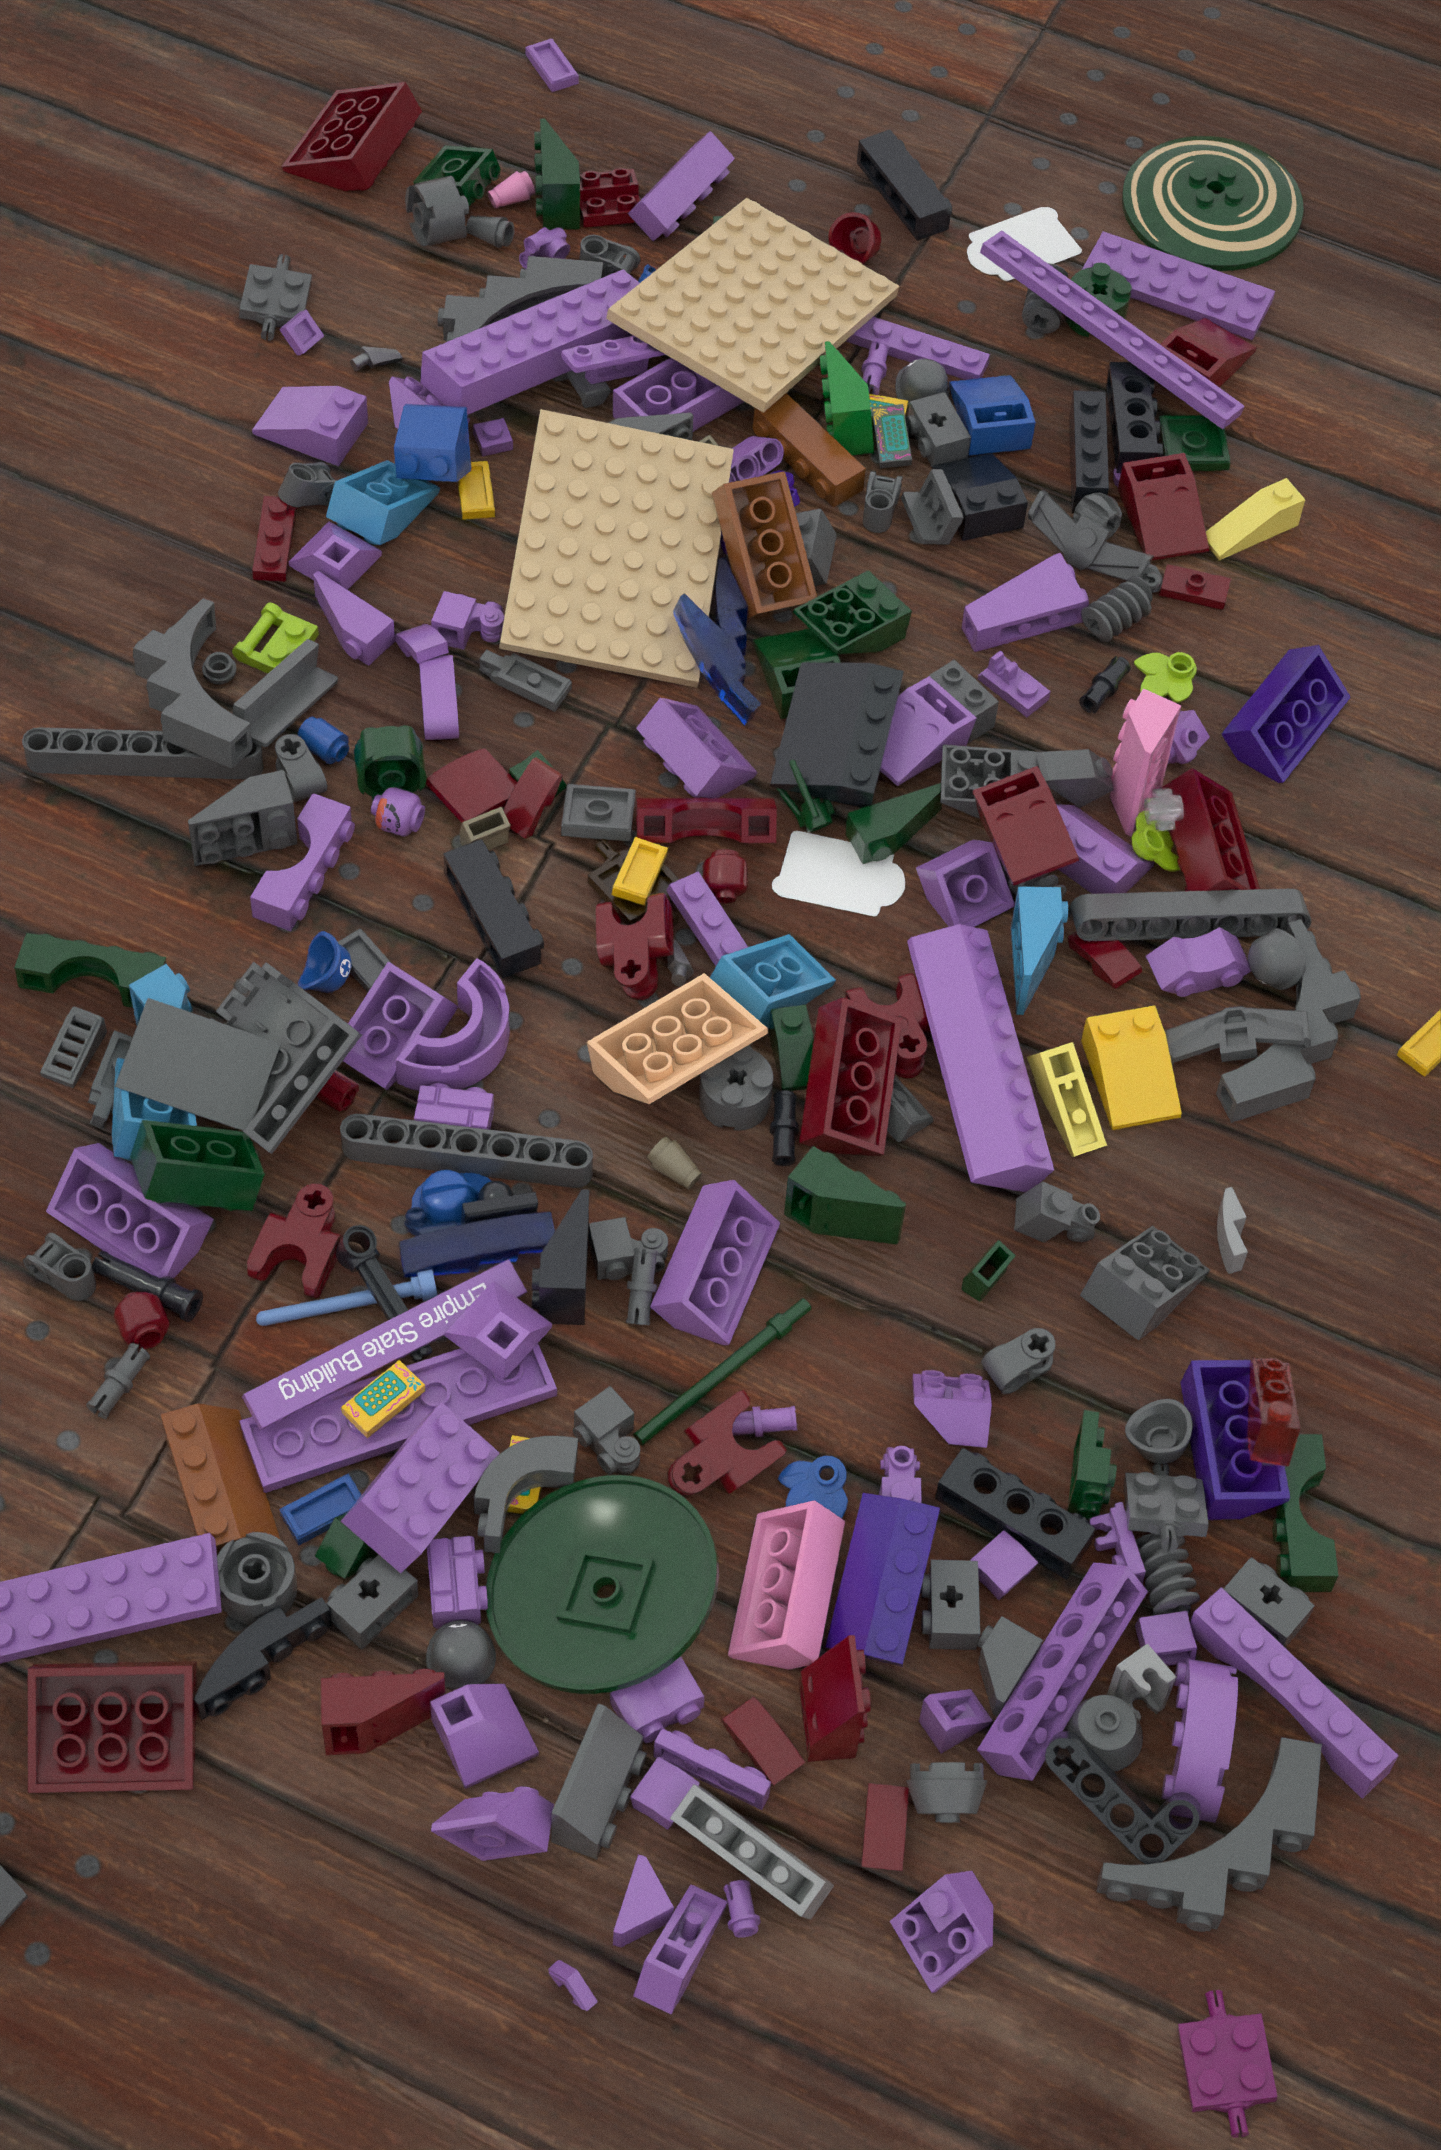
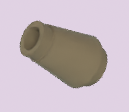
M668 1137L662 1138L647 1156V1159L652 1163L651 1167L687 1189H690L702 1175V1172L697 1169V1166L676 1140L671 1141Z

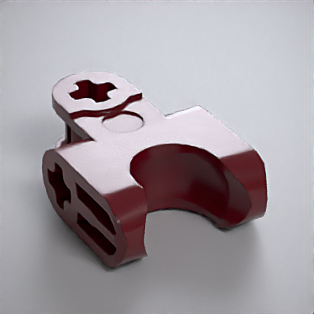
M665 893L650 895L647 900L648 906L644 917L632 925L621 924L620 916L613 908L611 902L596 905V944L599 961L603 967L614 965L615 978L623 986L628 997L633 1000H644L654 994L658 986L657 958L672 956L674 952L672 906Z
M906 973L898 976L899 982L896 990L898 1001L891 1005L874 1003L868 998L862 987L846 990V999L902 1019L895 1074L906 1079L918 1076L923 1071L925 1065L924 1055L927 1050V1040L924 1034L931 1032L915 975L913 973Z
M316 1183L306 1185L298 1192L287 1217L275 1213L268 1215L247 1261L248 1277L260 1281L266 1280L274 1266L284 1260H296L306 1266L302 1275L304 1295L316 1299L321 1296L337 1261L336 1248L343 1237L341 1234L331 1231L336 1216L333 1207V1195L328 1187Z
M745 1390L733 1394L684 1430L694 1447L677 1458L668 1469L667 1481L670 1488L681 1495H692L705 1489L718 1479L727 1493L730 1494L786 1453V1447L779 1440L769 1442L757 1450L744 1449L735 1441L732 1433L733 1423L736 1417L748 1408L751 1401ZM693 1467L697 1472L693 1476L694 1482H684L681 1478L685 1474L684 1468L690 1469Z

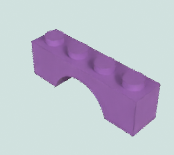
M314 793L297 818L299 839L309 848L307 855L301 862L291 868L279 871H266L250 896L253 918L288 931L293 929L297 920L301 921L305 917L313 893L318 894L321 890L324 874L329 867L333 868L339 857L340 847L344 841L348 842L351 839L355 828V823L352 822L350 806Z

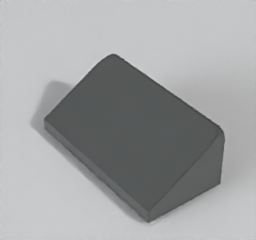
M894 1076L887 1131L897 1142H901L930 1125L934 1119L902 1082Z

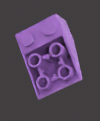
M930 676L907 688L898 696L880 771L897 786L940 762L942 760L943 744L966 746L977 718Z

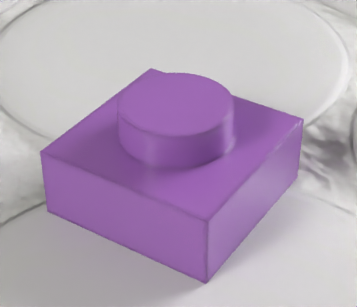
M307 310L300 311L279 329L297 356L304 354L324 337Z
M504 418L473 425V435L482 457L513 450V440Z

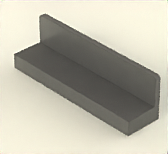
M309 639L304 641L233 704L232 714L250 722L252 742L263 747L270 745L337 684V676L316 667L318 643Z

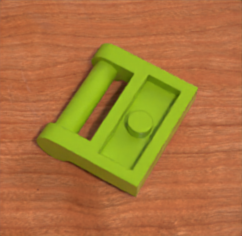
M270 602L264 606L261 611V618L244 641L238 642L233 648L232 654L238 661L269 673L307 639L315 641L319 635L318 626L283 612L278 605ZM272 624L278 626L279 628L261 653L254 651Z

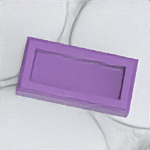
M552 38L526 47L527 58L551 92L579 84V75Z

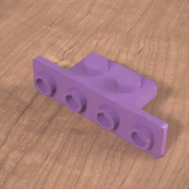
M632 335L630 337L605 340L601 343L586 346L580 345L575 348L562 350L561 358L573 372L580 373L586 371L585 378L590 384L642 374L647 371L649 358L666 354Z

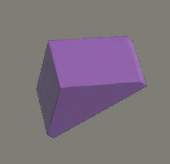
M971 1689L929 1694L923 1701L919 1718L920 1724L941 1754L993 1722Z
M639 1854L613 1931V1946L620 1948L666 1925L674 1911V1907L647 1857Z

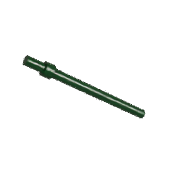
M801 1298L783 1314H775L766 1322V1327L633 1433L634 1439L643 1446L773 1340H781L792 1331L794 1323L811 1311L812 1308L809 1302Z

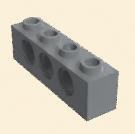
M693 1784L670 1817L671 1820L803 1918L811 1920L834 1887V1884L700 1786Z

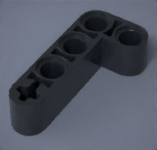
M1069 1731L1059 1732L1049 1742L1045 1753L1046 1763L1049 1768L1144 1864L1163 1862L1198 1827L1201 1814L1200 1804L1191 1794L1184 1792L1175 1793L1155 1812H1152L1078 1735ZM1058 1745L1063 1749L1068 1746L1073 1748L1072 1760L1068 1757L1062 1760L1057 1757ZM1082 1760H1086L1087 1763L1081 1767L1077 1776H1074L1072 1772L1076 1764L1080 1766ZM1091 1773L1098 1774L1105 1781V1788L1098 1792L1090 1791L1084 1785V1776ZM1117 1804H1127L1133 1809L1135 1816L1130 1821H1119L1113 1815L1112 1808ZM1178 1805L1186 1806L1193 1813V1818L1188 1823H1178L1171 1817V1809ZM1146 1834H1156L1161 1837L1164 1846L1159 1851H1149L1142 1845V1837Z

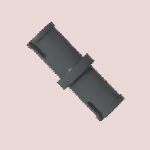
M634 1248L632 1279L627 1282V1289H630L626 1323L650 1326L652 1292L657 1290V1284L653 1283L658 1250Z
M129 1344L128 1349L115 1367L106 1371L104 1374L105 1381L86 1404V1407L95 1414L97 1410L100 1411L98 1417L107 1419L110 1411L123 1393L130 1392L133 1387V1379L146 1361L150 1359V1355L145 1349L142 1348L138 1353L139 1345Z

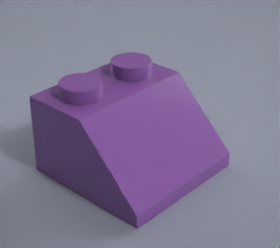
M973 839L916 867L927 900L948 927L957 924L975 927L1015 906L992 842Z
M517 1787L514 1789V1792L507 1793L485 1792L482 1794V1797L464 1799L432 1823L431 1832L482 1861L547 1852L551 1829V1813L554 1804L541 1797L536 1789L530 1787Z

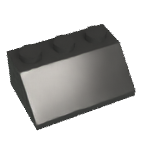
M598 1704L551 1813V1842L596 1860L602 1847L609 1849L617 1830V1825L612 1824L618 1810L621 1812L626 1810L632 1794V1789L628 1787V1784L633 1774L640 1775L647 1757V1753L642 1751L643 1736L604 1705Z

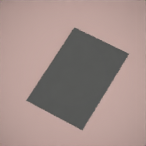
M147 998L115 1087L244 1131L255 1117L281 1043Z

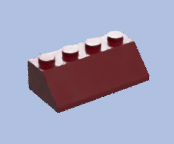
M1194 768L1161 787L1162 809L1168 817L1171 827L1169 834L1176 845L1179 855L1177 863L1184 873L1187 884L1185 891L1260 889L1232 792Z
M844 997L818 1008L799 1143L836 1154L884 1155L902 1019Z

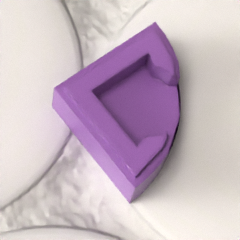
M560 1960L548 1968V1973L558 1987L563 1984L566 1986L574 1998L572 2002L580 2009L588 2011L598 2002L577 1969Z

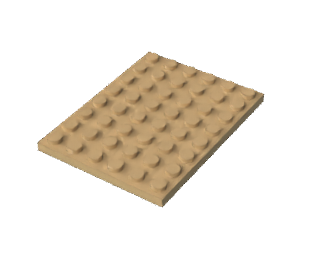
M745 198L613 304L607 311L606 319L764 413L820 364V355H826V341H830L837 349L897 296L900 286L862 265L859 261L841 253L835 247L822 242L809 232L791 224L783 217L765 209L757 202Z
M541 409L499 649L697 688L721 538V527L712 492L721 485L729 483L734 449Z

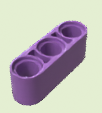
M751 436L733 447L729 483L763 476L778 466L784 454L781 442L773 438Z
M440 655L419 663L425 740L459 739L453 655Z

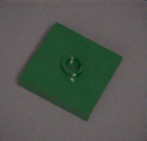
M1204 415L1159 416L1163 456L1185 453L1192 471L1229 470L1231 462L1225 428L1221 429Z

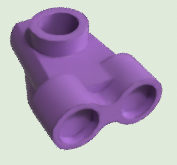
M544 227L536 234L525 238V251L519 255L522 267L527 269L528 256L565 259L570 251V245L565 241L567 237L565 231L559 227L552 230Z

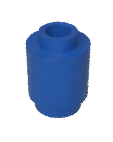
M309 717L299 728L297 736L305 741L311 753L327 764L339 762L347 755L349 751L348 736L324 719Z

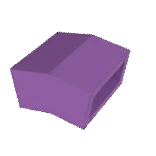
M1004 1530L970 1560L978 1561L979 1581L998 1600L1005 1596L1038 1564L1035 1558Z
M1187 1611L1138 1619L1135 1627L1140 1648L1148 1643L1167 1666L1176 1665L1178 1662L1184 1663L1186 1659L1195 1660L1197 1645L1191 1630Z
M658 1756L631 1794L632 1806L668 1830L674 1822L670 1817L693 1784L699 1786L700 1782Z

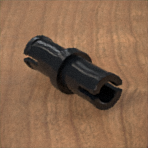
M1113 657L1104 671L1094 676L1091 687L1079 700V704L1084 711L1096 713L1104 701L1117 692L1118 684L1131 669L1129 662L1125 658Z
M779 1091L773 1096L774 1121L770 1123V1133L773 1135L772 1162L778 1166H790L796 1161L795 1136L799 1133V1124L796 1122L797 1095L791 1091Z

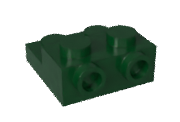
M444 145L413 181V184L452 176L459 195L465 196L470 206L476 199L483 197L485 188L491 181H496L499 178L501 168L493 149Z
M1084 1410L1074 1444L1067 1511L1080 1514L1087 1520H1090L1092 1517L1100 1516L1102 1504H1109L1111 1488H1114L1117 1465L1110 1464L1111 1449L1102 1448L1105 1428L1098 1427L1100 1412Z

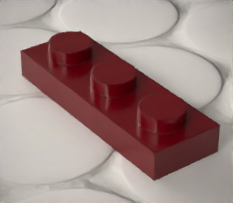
M264 496L252 570L253 580L283 582L287 580L297 507L284 503L279 497Z

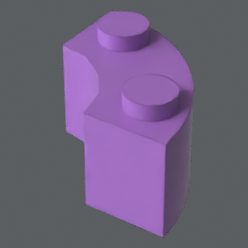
M1220 927L1208 934L1195 938L1181 939L1172 937L1146 955L1161 990L1175 993L1179 997L1212 990L1221 986H1234L1242 980V976L1251 972L1248 959L1238 938Z

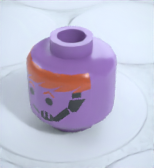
M390 787L384 791L382 796H375L371 806V814L375 815V823L378 829L406 837L412 831L417 832L425 815V806L421 805V800L417 794L396 787Z

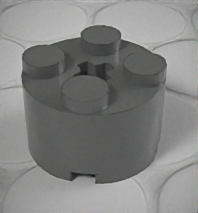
M452 176L416 183L407 188L405 195L407 213H413L415 221L409 224L415 239L421 246H431L466 237L465 215L469 213V204L465 196L459 195Z
M748 1045L702 1072L700 1075L699 1099L700 1108L704 1116L715 1126L723 1128V1125L740 1131L753 1128L761 1123L768 1113L772 1099L773 1071L769 1062Z
M252 1532L246 1534L244 1538L236 1541L234 1539L231 1540L220 1550L217 1556L221 1607L230 1617L241 1623L251 1625L278 1605L284 1613L291 1608L297 1595V1578L294 1560L282 1540L271 1534Z

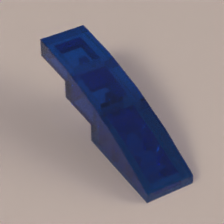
M724 557L718 559L715 623L722 662L733 687L745 684L746 661L743 656L746 654L747 633L744 628H746L748 605Z
M684 593L680 596L673 610L682 637L702 674L724 704L745 726L755 716L761 703L741 684L746 671L726 652L732 640Z
M542 1212L477 1221L400 1241L398 1246L404 1278L418 1276L417 1272L431 1269L433 1275L478 1272L480 1264L502 1263L508 1259L510 1262H517L519 1254L542 1252L555 1232L551 1212Z

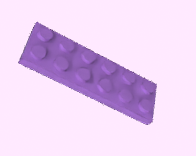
M1104 231L1082 268L1083 270L1093 267L1095 263H1106L1112 270L1124 276L1131 284L1130 298L1196 321L1206 318L1230 333L1253 340L1275 295L1274 290Z
M211 1533L0 1582V1663L222 1612L215 1538Z

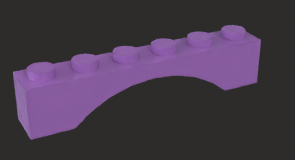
M1222 1587L1194 1611L1190 1621L1194 1638L1216 1659L1236 1667V1669L1249 1676L1276 1698L1294 1716L1313 1741L1317 1744H1322L1321 1752L1331 1769L1362 1799L1389 1774L1399 1755Z

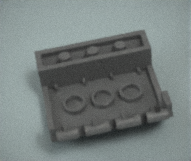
M253 961L238 981V983L248 989L246 994L243 995L233 988L216 1012L226 1019L223 1024L281 1043L255 1117L243 1131L265 1150L273 1154L362 1034L269 963L265 962L260 967Z

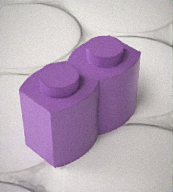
M679 1657L655 1676L631 1687L610 1692V1703L617 1716L643 1736L645 1743L656 1740L662 1728L665 1729L668 1725L677 1722L687 1724L696 1719L701 1713L700 1709L704 1707V1695L682 1657Z

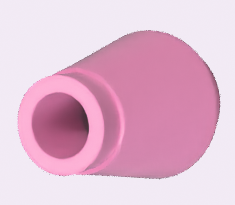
M516 171L487 193L491 204L497 209L530 200V196L535 194V188L526 171L521 173Z

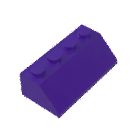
M1319 645L1289 649L1221 735L1238 761L1278 783H1283L1347 703L1350 695Z
M1191 1361L1180 1383L1184 1406L1189 1411L1192 1419L1190 1442L1196 1478L1203 1480L1208 1520L1243 1519L1289 1502L1290 1493L1266 1361Z
M868 1493L862 1494L825 1648L831 1649L847 1636L855 1635L856 1649H863L865 1658L903 1667L939 1517V1507L902 1498Z

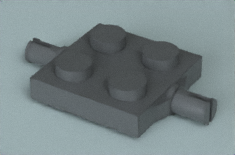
M283 254L278 256L276 268L254 264L249 266L239 318L254 320L263 324L260 335L264 340H266L267 333L268 341L273 340L276 327L284 326L300 311L306 310L312 274L289 271L291 259L288 255H285L284 263Z
M1154 1464V1474L1149 1472H1125L1123 1487L1128 1530L1160 1535L1162 1549L1167 1551L1169 1544L1170 1552L1177 1549V1537L1179 1536L1206 1537L1208 1517L1202 1479H1195L1185 1475L1169 1476L1168 1464H1163L1162 1470L1161 1464Z

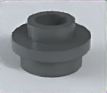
M223 652L210 654L202 666L204 678L213 684L228 683L235 677L237 671L234 660Z

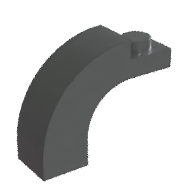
M553 1435L530 1438L507 1448L488 1465L479 1480L474 1496V1514L480 1515L478 1536L484 1537V1552L500 1553L506 1513L516 1497L527 1490L537 1487L562 1488L574 1483L578 1438Z

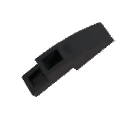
M322 1597L286 1617L279 1605L247 1627L227 1646L203 1679L194 1698L197 1714L201 1721L210 1715L218 1716L231 1707L233 1701L243 1695H253L266 1686L267 1681L271 1679L269 1668L271 1661L279 1662L287 1658L298 1645L307 1640L309 1642L315 1641L327 1632L328 1628L332 1626L330 1609Z

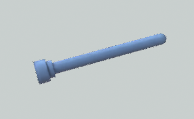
M432 1269L417 1272L418 1276L410 1277V1282L393 1285L401 1299L414 1296L415 1300L422 1298L423 1302L437 1296ZM365 1290L261 1311L256 1316V1322L261 1326H267L377 1304L371 1292Z

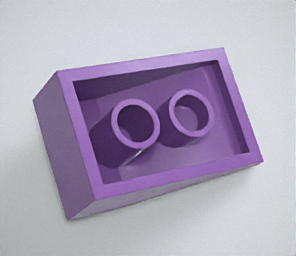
M340 386L282 387L252 429V433L339 466L368 424L367 397Z
M387 962L348 1023L362 1036L343 1062L388 1090L397 1081L396 1058L416 1034L427 1038H438L459 1006L392 963Z

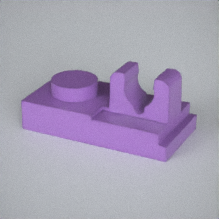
M1002 651L991 657L988 668L978 675L979 681L1026 718L1050 698V690L1027 672L1021 670L1016 662H1011L1007 659Z
M1123 1502L1115 1503L1114 1507L1110 1508L1108 1514L1090 1519L1089 1523L1092 1527L1096 1528L1095 1530L1100 1529L1108 1532L1106 1536L1095 1539V1549L1103 1551L1115 1548L1116 1555L1112 1556V1564L1128 1566L1143 1585L1146 1571L1133 1532L1128 1530Z

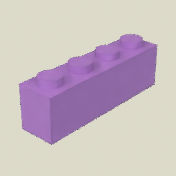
M709 131L628 213L629 216L652 241L661 234L668 237L680 225L676 220L679 217L684 220L694 211L696 206L693 202L696 199L701 202L712 192L713 188L710 184L713 181L718 184L729 174L730 171L727 169V166L735 158L716 136Z

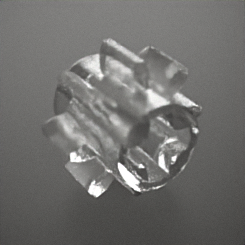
M1169 788L1152 789L1153 798L1144 799V814L1147 824H1155V829H1158V831L1175 830L1174 821H1181L1184 817L1181 796L1172 795V789Z

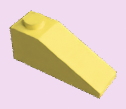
M1287 478L1260 489L1206 531L1209 549L1218 560H1222L1298 526L1305 499Z
M1073 1042L1028 1056L1027 1059L1038 1092L1071 1156L1075 1157L1107 1146Z

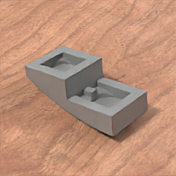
M1232 1187L1225 1189L1217 1217L1218 1244L1228 1274L1242 1270L1248 1253L1240 1237L1247 1217Z

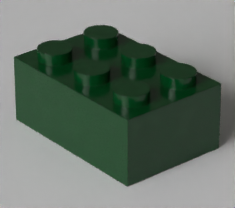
M142 1120L130 1155L144 1198L156 1203L175 1202L193 1207L212 1206L221 1207L229 1211H236L238 1209L252 1211L265 1175L251 1138L242 1131Z

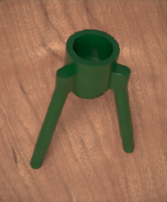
M790 760V767L805 803L800 805L802 812L786 790L778 788L776 790L795 815L800 828L806 827L807 832L810 833L832 824L833 820L830 815L835 814V810L831 801L823 799V803H821L820 798L812 799L796 761Z

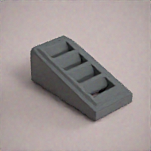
M72 1007L48 1054L40 1075L74 1088L107 1034L105 1019L94 1013ZM73 1037L84 1041V1044L72 1041ZM65 1050L72 1052L74 1054H77L78 1057L75 1058L73 1056L65 1054L64 1052ZM60 1062L72 1067V1070L68 1071L56 1065Z

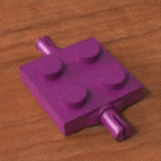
M1216 1990L1215 1999L1213 1991L1205 1993L1210 2017L1202 2021L1178 2024L1177 2028L1192 2112L1207 2110L1227 2112L1231 2137L1238 2138L1239 2128L1241 2137L1249 2135L1244 2110L1255 2104L1276 2102L1278 2097L1262 2013L1244 2016L1226 2015L1223 1991Z

